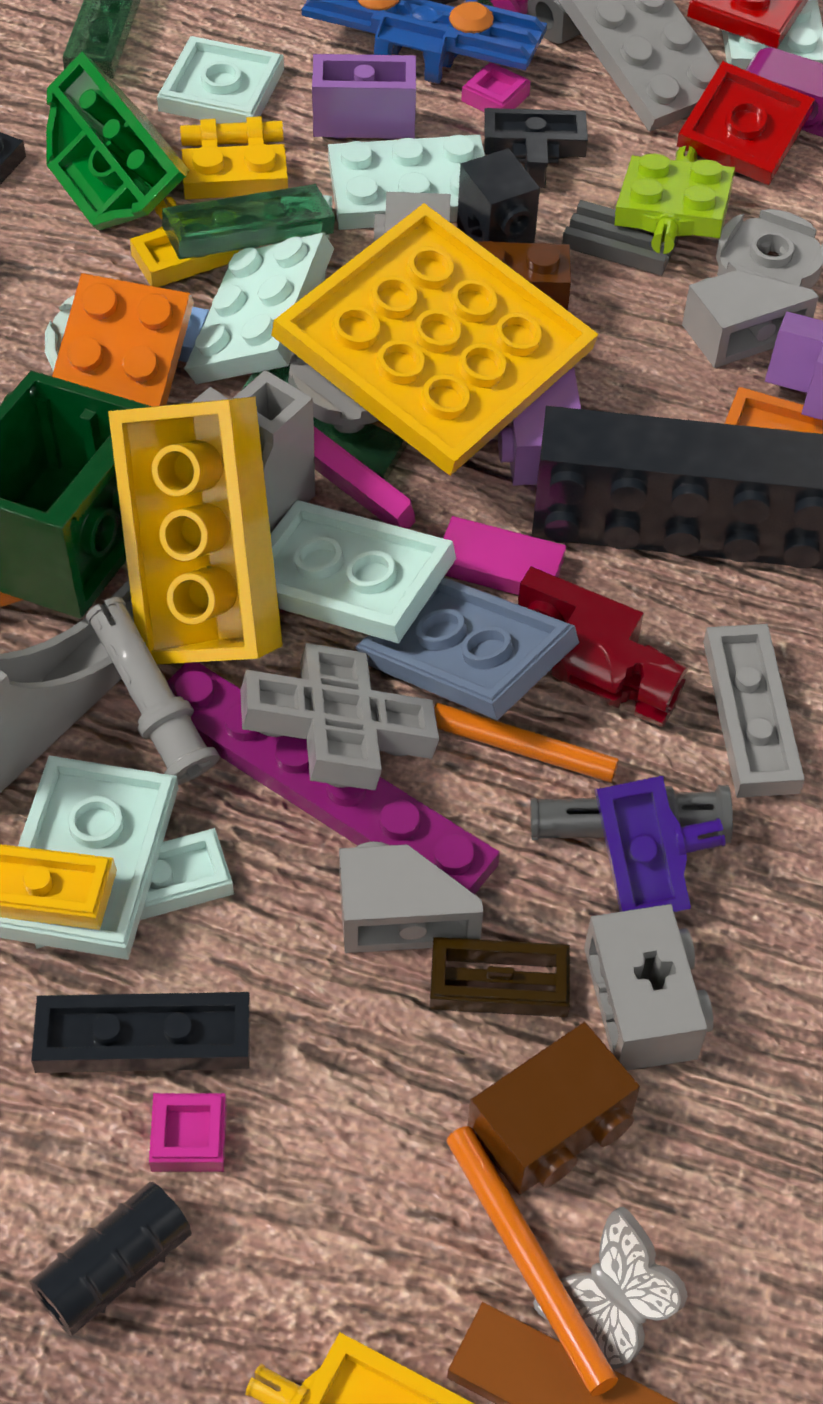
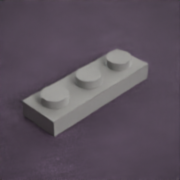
M768 624L707 627L703 643L736 798L800 794L805 779Z

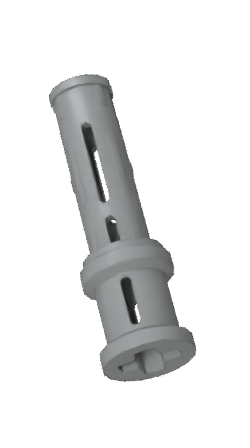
M113 597L104 600L116 624L113 626L109 624L99 604L88 611L86 619L92 625L102 645L105 647L132 700L141 713L138 719V731L142 738L151 739L167 768L164 774L177 776L178 785L186 783L212 768L219 761L220 756L214 747H207L191 720L194 709L190 702L184 700L181 696L175 697L168 682L161 673L125 607L126 603L123 598Z

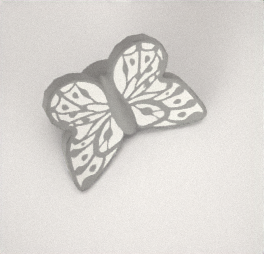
M624 1207L615 1209L607 1218L600 1242V1263L592 1266L591 1273H576L560 1279L611 1368L615 1369L630 1363L641 1351L645 1338L642 1324L646 1322V1319L655 1321L668 1319L684 1307L688 1297L685 1283L680 1277L667 1267L655 1263L656 1252L653 1243L635 1217ZM535 1298L533 1302L535 1310L548 1321Z

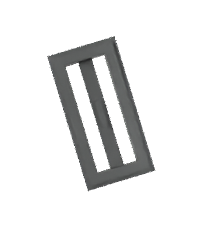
M580 200L577 212L573 213L570 219V226H567L563 232L562 244H570V250L653 274L663 275L678 243L679 236L675 237L674 248L670 253L663 254L665 243L663 242L659 254L651 247L654 233L639 228L614 226L615 209Z

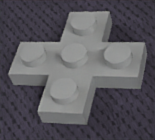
M306 643L300 661L301 678L252 670L245 671L240 690L242 729L257 731L272 737L289 736L307 739L310 781L328 783L342 788L356 787L375 790L382 771L379 751H385L394 756L411 755L433 758L439 741L433 700L371 690L367 654L364 652Z

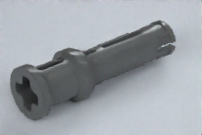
M718 785L715 792L676 793L672 786H665L670 809L681 827L719 818L723 826L722 831L699 835L698 838L723 834L725 835L726 844L731 843L733 809L729 785ZM596 797L568 799L530 798L532 841L548 838L604 837Z

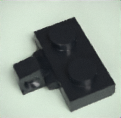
M484 109V154L489 155L509 148L520 163H525V170L539 188H546V169L548 163L558 164L559 159L567 157H586L588 144L586 111Z

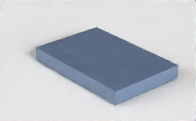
M443 577L399 644L368 635L356 646L358 652L367 654L368 666L498 720L579 643L574 625Z

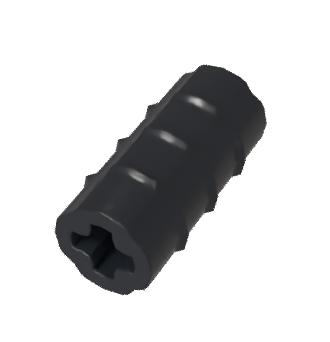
M149 1182L126 1202L118 1203L117 1209L94 1228L88 1227V1233L64 1253L58 1252L57 1258L29 1281L32 1290L58 1325L68 1335L73 1336L99 1313H105L106 1307L130 1287L135 1288L136 1282L159 1262L165 1263V1257L192 1235L190 1224L177 1204L156 1183Z

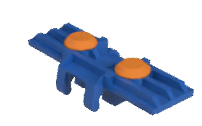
M307 0L301 9L302 16L376 34L374 55H398L402 47L422 51L425 63L424 80L436 84L441 82L442 67L451 68L457 55H464L526 71L547 31V23L540 22L537 17L480 4L478 0H466L465 3L457 7L429 0Z

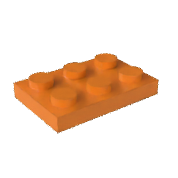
M81 273L52 377L149 406L167 405L194 304L191 294Z

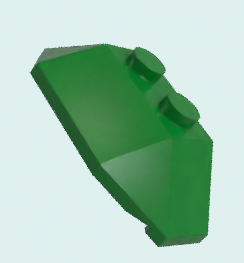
M83 51L47 87V105L50 106L46 127V165L91 225L98 231L149 215L190 171L143 112Z

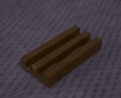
M433 937L429 1010L568 1018L570 1007V945ZM446 961L555 967V973L515 971L512 967L489 966L487 969L446 967Z

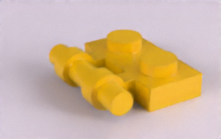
M262 116L246 117V122L216 124V118L200 119V124L180 125L182 146L202 145L200 148L181 149L182 161L190 170L183 179L185 200L266 196L288 193L285 144H264V142H284L282 121H262ZM242 143H248V146H228V147H218V146H217V145H222V144H242Z

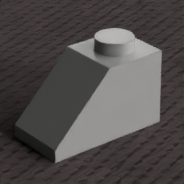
M734 270L689 285L682 326L712 366L717 368L773 349L786 311L813 318L819 296L813 289L741 270Z
M366 842L355 848H339L344 953L433 948V937L480 940L483 919L482 900L409 845Z

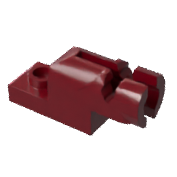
M530 566L520 582L518 605L574 625L579 643L552 668L551 675L561 682L605 700L608 705L615 708H620V704L628 700H634L636 702L635 717L663 728L677 704L686 681L683 678L689 668L674 661L650 645L638 643L644 612Z

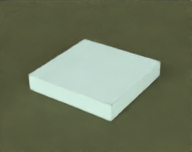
M190 36L157 96L158 111L199 120L216 118V123L218 124L246 122V117L261 116L284 71V55Z

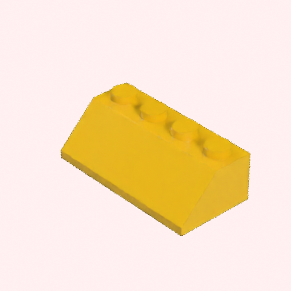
M256 397L108 411L133 618L156 664L258 659L282 647Z

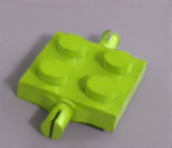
M686 146L680 147L676 152L675 160H670L661 154L632 155L616 204L614 226L639 228L654 233L651 247L659 254L663 242H665L663 254L670 253L673 250L676 236L696 235L720 238L733 186L735 167L722 166L713 160L697 161V152L691 146H689L687 156H685Z

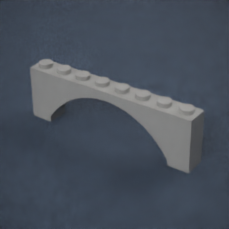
M264 370L234 398L256 397L271 534L296 500L308 503L315 496L313 398ZM128 580L111 598H123L126 603L125 607L134 621ZM103 603L100 607L109 624L113 626L116 622L109 612L106 603ZM86 618L65 632L43 643L23 650L0 654V793L122 679L95 630Z

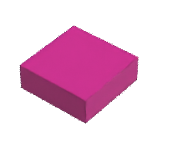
M489 62L462 87L461 101L483 112L485 108L515 109L530 95L531 81Z
M153 1093L149 1151L151 1172H224L227 1113L226 1093Z

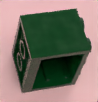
M32 370L13 391L5 396L0 405V592L82 619L126 561L108 411L153 406Z

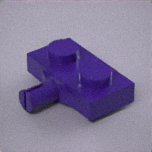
M663 776L594 789L620 912L672 904L674 912L691 909L684 877L687 862L686 853L720 846L725 847L726 840L723 834L698 839L699 835L722 831L721 820L716 818L712 821L681 827L670 809Z

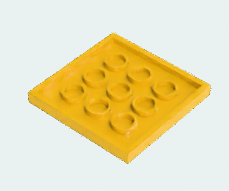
M425 203L274 319L271 334L281 344L449 476L456 472L594 348L599 335Z

